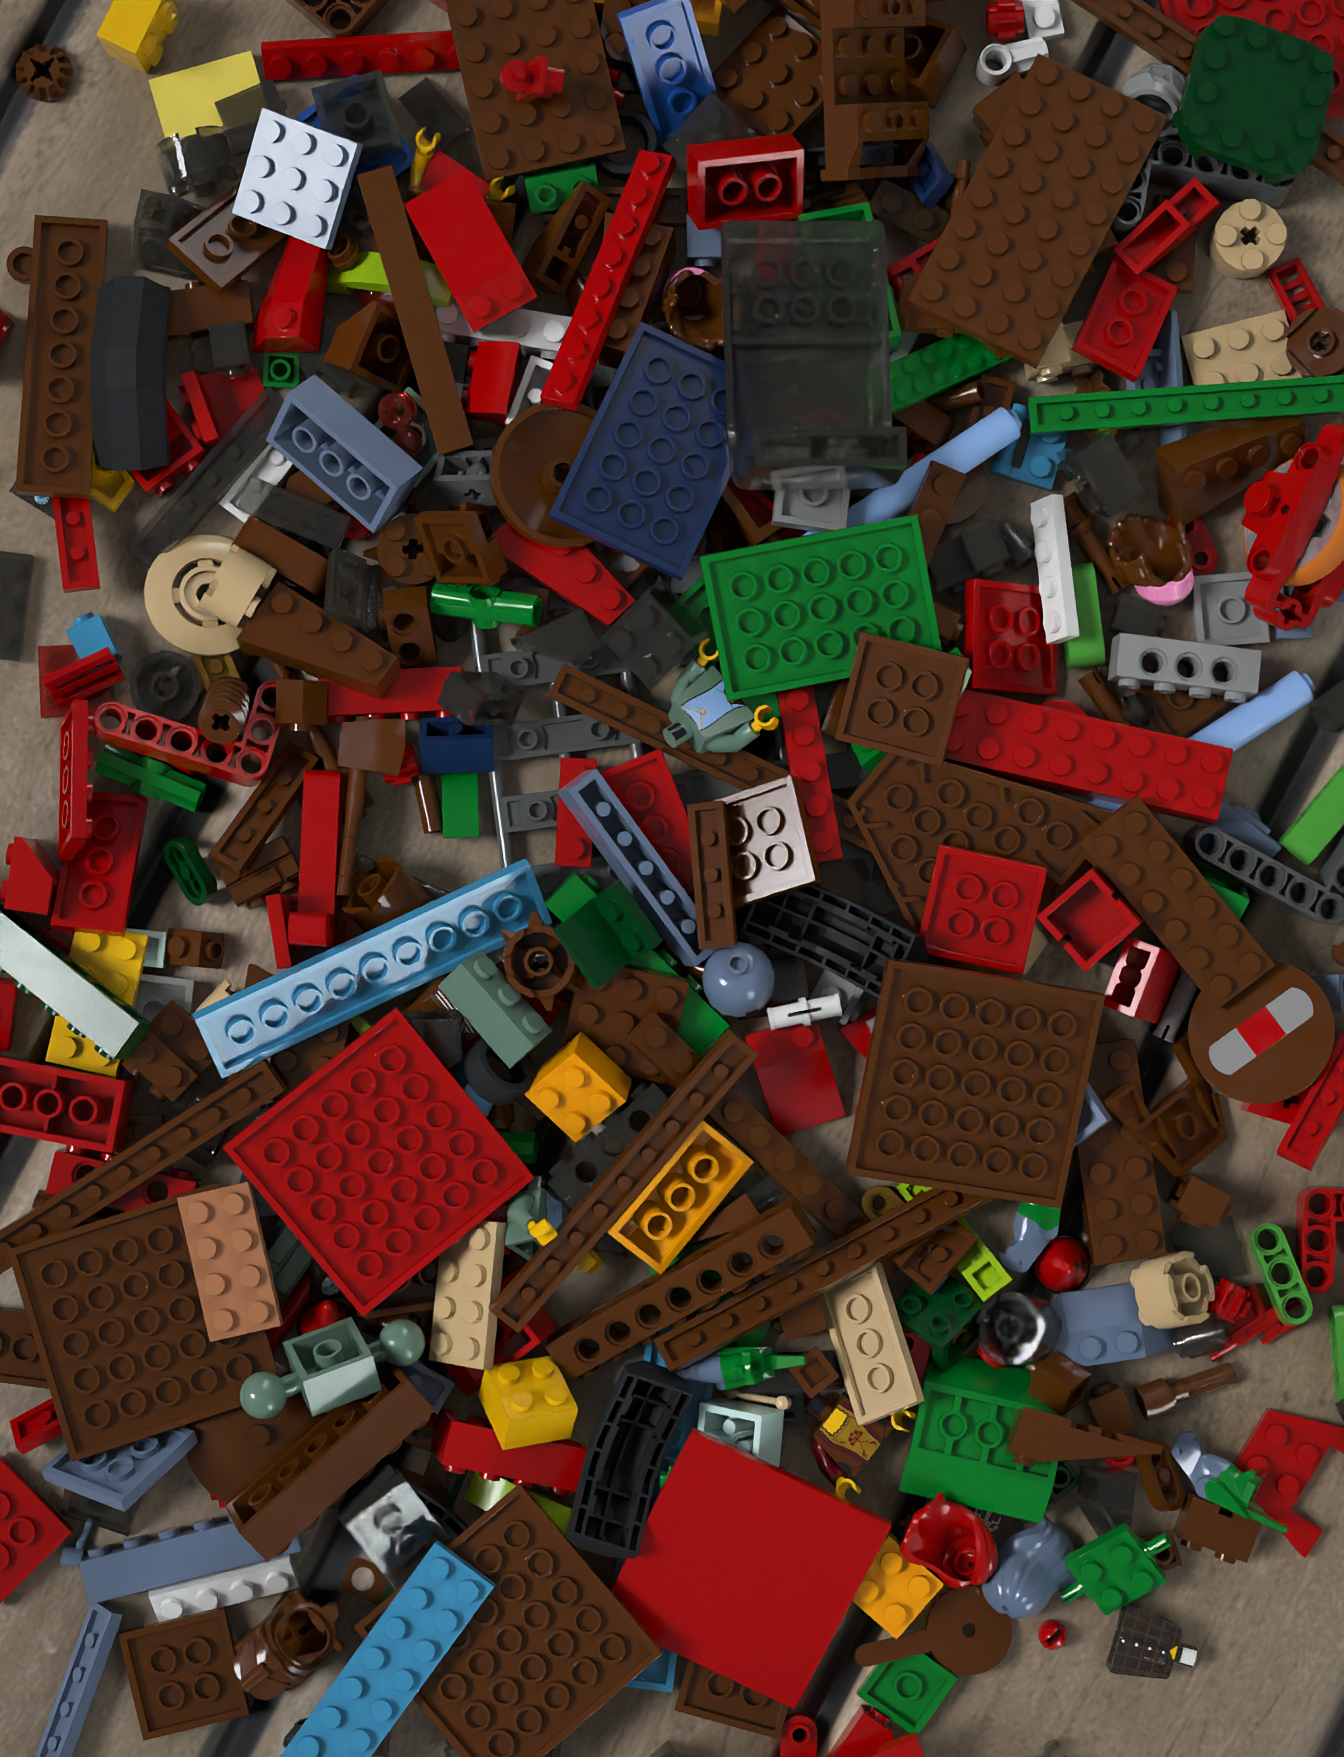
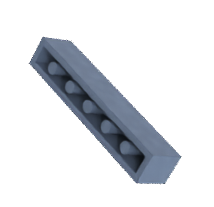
M598 770L583 771L557 791L562 801L623 882L683 966L696 967L714 953L717 949L703 951L699 949L695 904Z
M228 1514V1520L215 1523L214 1517L194 1522V1528L180 1531L179 1526L167 1528L158 1532L159 1537L145 1540L144 1535L131 1537L122 1541L123 1546L113 1549L109 1548V1544L90 1548L87 1550L88 1555H85L79 1561L90 1605L264 1561L265 1559L238 1532ZM302 1532L291 1541L289 1548L280 1556L302 1551L305 1546Z

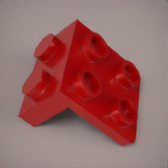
M246 359L202 376H198L194 370L180 374L184 384L178 387L180 396L185 407H192L196 418L190 421L197 441L204 440L210 449L272 427L275 416L265 388L262 386L263 383L257 366L253 360Z

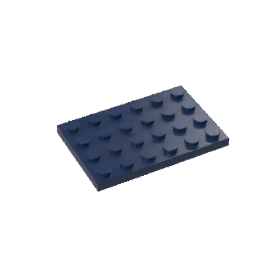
M641 321L552 506L548 518L681 581L773 384Z

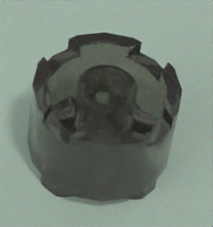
M213 125L196 127L197 134L180 139L179 134L176 133L163 139L156 145L158 162L172 199L186 196L192 192H195L198 198L209 196L217 191L216 185L230 183L238 179L237 169L222 127Z
M167 650L152 653L146 658L140 659L131 671L128 684L132 701L137 710L181 724L190 721L191 718L197 715L202 708L207 692L203 676L196 664L180 653ZM173 679L174 692L168 693L166 697H163L165 692L161 690L162 684H169Z
M1005 1292L1000 1295L996 1294L982 1305L976 1319V1323L979 1324L981 1341L978 1342L980 1347L989 1358L1000 1364L1034 1365L1036 1362L1046 1359L1054 1351L1059 1340V1334L1062 1331L1061 1319L1057 1316L1050 1303L1046 1299L1030 1293Z

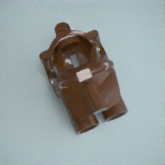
M298 1587L282 1598L272 1608L271 1614L234 1643L237 1655L233 1660V1665L242 1689L247 1693L250 1692L258 1699H272L296 1686L298 1683L307 1680L318 1665L327 1660L336 1651H341L345 1646V1642L337 1637L335 1624L340 1614L339 1604L329 1602L322 1606L316 1601L307 1599L303 1590Z

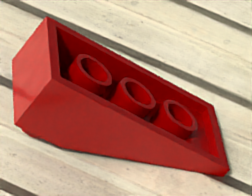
M467 169L403 204L475 334L538 299Z

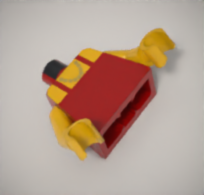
M424 127L417 133L415 139L418 148H416L410 168V186L431 189L467 168L438 149L433 154L431 149L439 144L441 134L437 132L433 137V142H428L424 136L427 127ZM468 170L483 198L503 201L504 198L515 193L514 185L509 186L505 193L501 190L500 183L504 176L493 179L489 184Z

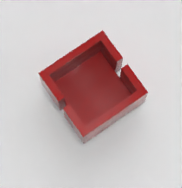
M1096 866L1092 867L1036 916L1057 941L1061 940L1066 934L1072 938L1063 948L1085 972L1144 921L1123 895L1118 900L1115 899L1112 894L1117 889Z

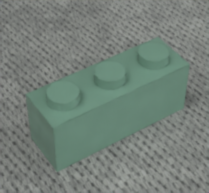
M481 949L460 963L438 985V988L509 1069L528 1055L552 1032L543 1018L507 981V978L495 966L494 962Z

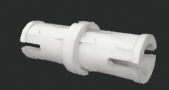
M838 993L810 1000L802 997L798 998L799 1002L767 1008L771 1031L802 1023L804 1027L811 1026L812 1021L843 1016ZM821 1007L819 1011L788 1016L789 1013Z

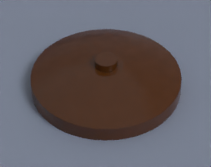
M543 403L532 406L517 415L505 427L492 450L489 480L492 495L499 511L517 532L527 539L547 547L576 548L596 541L548 518L552 506L598 412L586 405L580 404L577 411Z
M276 1363L280 1377L291 1374L289 1367ZM301 1393L287 1397L286 1404L281 1412L269 1419L254 1418L247 1414L241 1406L186 1424L184 1428L195 1431L198 1443L186 1453L189 1465L199 1482L211 1494L226 1503H230L321 1421L328 1412L312 1417Z

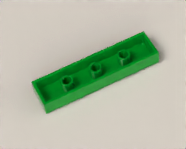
M954 334L952 338H944L857 377L849 384V387L867 422L871 425L975 378L982 373L1006 364L1015 358L1007 355L1000 361L978 340L966 334Z

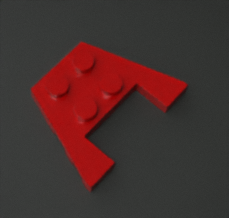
M1266 1408L1232 1464L1241 1472H1246L1250 1469L1257 1471L1256 1475L1263 1480L1254 1500L1269 1517L1289 1527L1288 1531L1283 1533V1535L1296 1551L1306 1558L1323 1530L1291 1509L1329 1447L1331 1446L1344 1454V1426Z

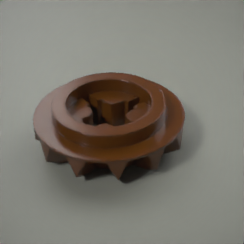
M51 43L49 45L35 44L29 50L23 51L19 62L15 63L16 81L19 87L27 96L34 100H55L62 96L71 85L73 78L71 61L64 51L53 46ZM34 63L41 64L44 67L50 64L49 72L54 81L52 82L49 78L46 79L43 76L38 79L35 78L38 72Z

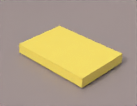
M251 50L148 80L170 151L255 127L258 124L262 108H268Z

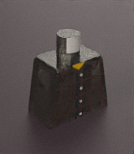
M1130 1602L1121 1607L1106 1666L1110 1673L1169 1679L1173 1663L1193 1667L1197 1656V1646L1180 1642L1182 1629L1176 1622L1137 1603Z

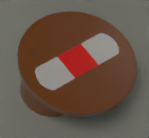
M1273 960L1275 963L1274 967L1218 1010L1202 991L1193 1005L1188 1025V1041L1192 1058L1203 1077L1215 1089L1230 1098L1255 1104L1274 1103L1289 1099L1304 1091L1320 1076L1331 1056L1335 1039V1021L1331 1005L1321 987L1308 974L1284 962Z

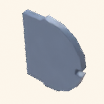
M1222 800L1219 817L1214 825L1197 822L1195 825L1218 829L1270 858H1273L1282 848L1279 843L1268 836L1271 829L1261 822L1259 814L1247 804H1244L1243 807L1237 804L1232 808ZM1207 834L1203 835L1199 842L1202 852L1206 851L1210 844ZM1237 850L1230 857L1232 868H1235L1240 861V855ZM1195 859L1196 862L1209 867L1208 865Z

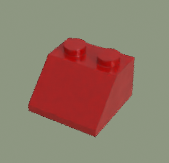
M481 341L478 343L477 352H470L467 372L472 373L470 387H463L461 403L462 407L465 408L467 419L506 426L505 422L515 399L523 360L519 342Z

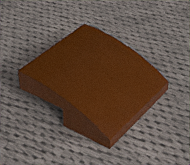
M921 1190L915 1197L923 1194L924 1191ZM955 1220L887 1258L932 1296L979 1242L973 1234Z

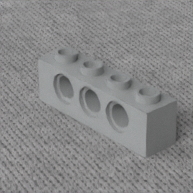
M1119 633L1112 638L1108 681L1118 682V687L1123 689L1135 690L1140 689V685L1153 686V691L1156 693L1174 694L1176 689L1189 691V696L1194 698H1210L1211 694L1224 695V701L1244 703L1246 698L1248 699L1258 694L1262 651ZM1144 656L1154 660L1156 664L1155 673H1149L1144 670L1142 666ZM1179 661H1184L1190 666V678H1185L1179 674L1177 669ZM1214 665L1220 666L1225 670V682H1219L1213 676Z

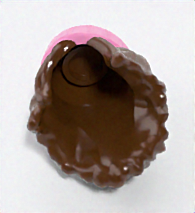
M696 267L681 268L670 275L663 288L661 311L663 317L668 322V327L673 337L706 353L724 350L729 343L738 340V333L742 330L740 323L744 320V317H742L744 308L740 296L735 294V286L727 275L718 279L707 271ZM705 314L701 319L689 320L683 317Z
M1139 513L1127 514L1124 520L1118 519L1116 521V527L1112 528L1111 534L1107 537V546L1110 548V558L1114 563L1115 573L1122 580L1133 584L1141 598L1150 605L1168 607L1179 603L1192 591L1195 579L1192 570V546L1185 534V523L1179 522L1175 528L1163 519L1154 520Z

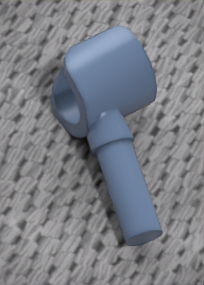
M87 1518L77 1540L76 1547L64 1546L61 1565L69 1567L80 1566L79 1561L85 1556L86 1542L96 1521Z

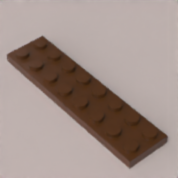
M35 215L15 490L17 495L90 499L94 440L90 397V354L98 289L105 284L108 220Z

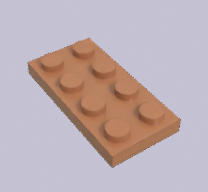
M251 1181L177 1198L209 1341H217L283 1325Z

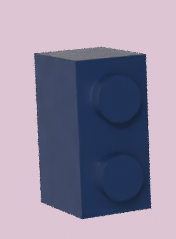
M492 715L420 718L419 746L423 774L495 771Z

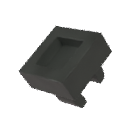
M802 1387L767 1389V1396L777 1398L786 1395L791 1399V1407L788 1410H784L783 1426L805 1425L804 1393ZM768 1404V1407L778 1409L776 1405Z

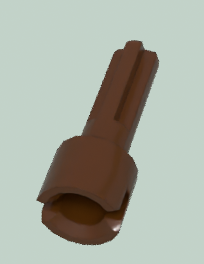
M1224 1363L1170 1383L1168 1380H1164V1378L1150 1381L1134 1388V1394L1143 1418L1151 1420L1175 1412L1179 1402L1234 1384L1237 1381V1377L1231 1363Z

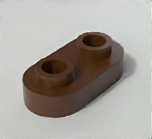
M1162 1440L1147 1441L1163 1446L1161 1454L1136 1456L1137 1466L1148 1499L1157 1511H1175L1181 1507L1184 1501V1488L1173 1455L1171 1454V1449Z

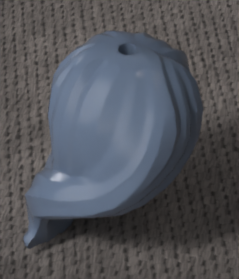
M1044 1514L1042 1523H1038L1033 1528L1020 1531L996 1546L999 1558L996 1572L982 1584L984 1598L1000 1614H1007L1015 1619L1028 1618L1038 1614L1045 1608L1053 1593L1076 1582L1075 1576L1065 1565V1556L1075 1551L1071 1539L1061 1527L1052 1523Z

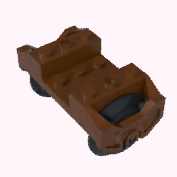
M820 0L825 147L803 148L804 155L810 156V166H826V169L820 170L821 181L919 176V162L929 140L930 118L928 114V101L906 102L904 28L926 26L925 0ZM894 140L893 144L863 145V142ZM894 149V165L872 166V163H886L885 152Z

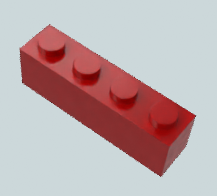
M462 666L401 669L402 671L382 699L337 685L334 681L319 677L318 681H328V724L339 725L344 722H350V717L358 716L378 720L386 719V716L400 715V719H405V721H420L422 714H436V717L458 716L457 713L466 712L464 669Z

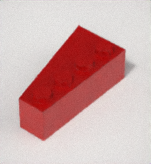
M507 521L490 536L497 537L505 561L609 630L636 606V600L585 545L576 548L547 547L527 539Z
M442 1407L439 1411L430 1450L439 1462L444 1464L443 1469L457 1474H465L466 1469L479 1472V1477L491 1481H500V1477L514 1479L513 1484L517 1485L521 1482L526 1488L531 1489L534 1488L535 1484L548 1486L549 1492L558 1495L568 1496L569 1491L576 1492L583 1460L588 1449L584 1443L563 1439L503 1450L489 1421L471 1414L465 1421L455 1418L452 1415L453 1410Z

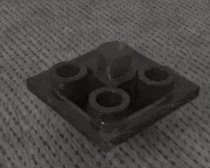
M141 189L134 221L133 269L195 282L202 281L166 248V245L171 236L206 208L177 196Z

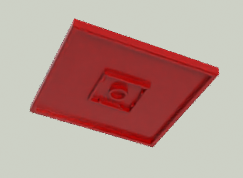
M693 1427L647 1516L638 1556L634 1559H625L611 1589L659 1646L795 1709L890 1531L892 1521Z

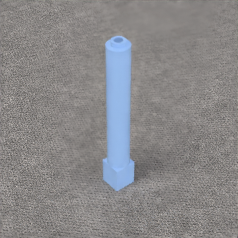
M999 407L848 508L846 527L903 516L910 511L931 460L966 474L1021 436L1019 429L1022 427V423L1012 409L1007 411L1005 408ZM808 531L804 535H810L820 532Z
M1293 670L1188 739L1232 748L1234 752L1314 700L1312 692L1316 690L1315 686L1306 673L1299 674ZM1092 799L1088 802L1089 804L1113 811L1122 806L1098 799Z

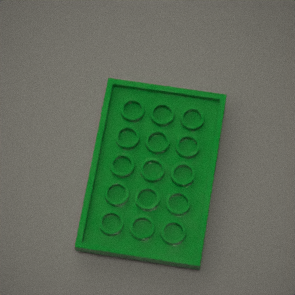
M917 514L700 556L727 701L850 678L862 631L942 651Z

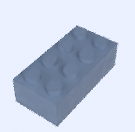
M315 374L288 392L266 438L268 443L373 534L399 514L423 470L422 466Z

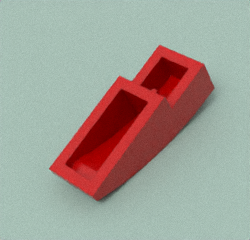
M1194 177L1169 201L1166 199L1113 251L1138 277L1204 224L1220 209V203Z

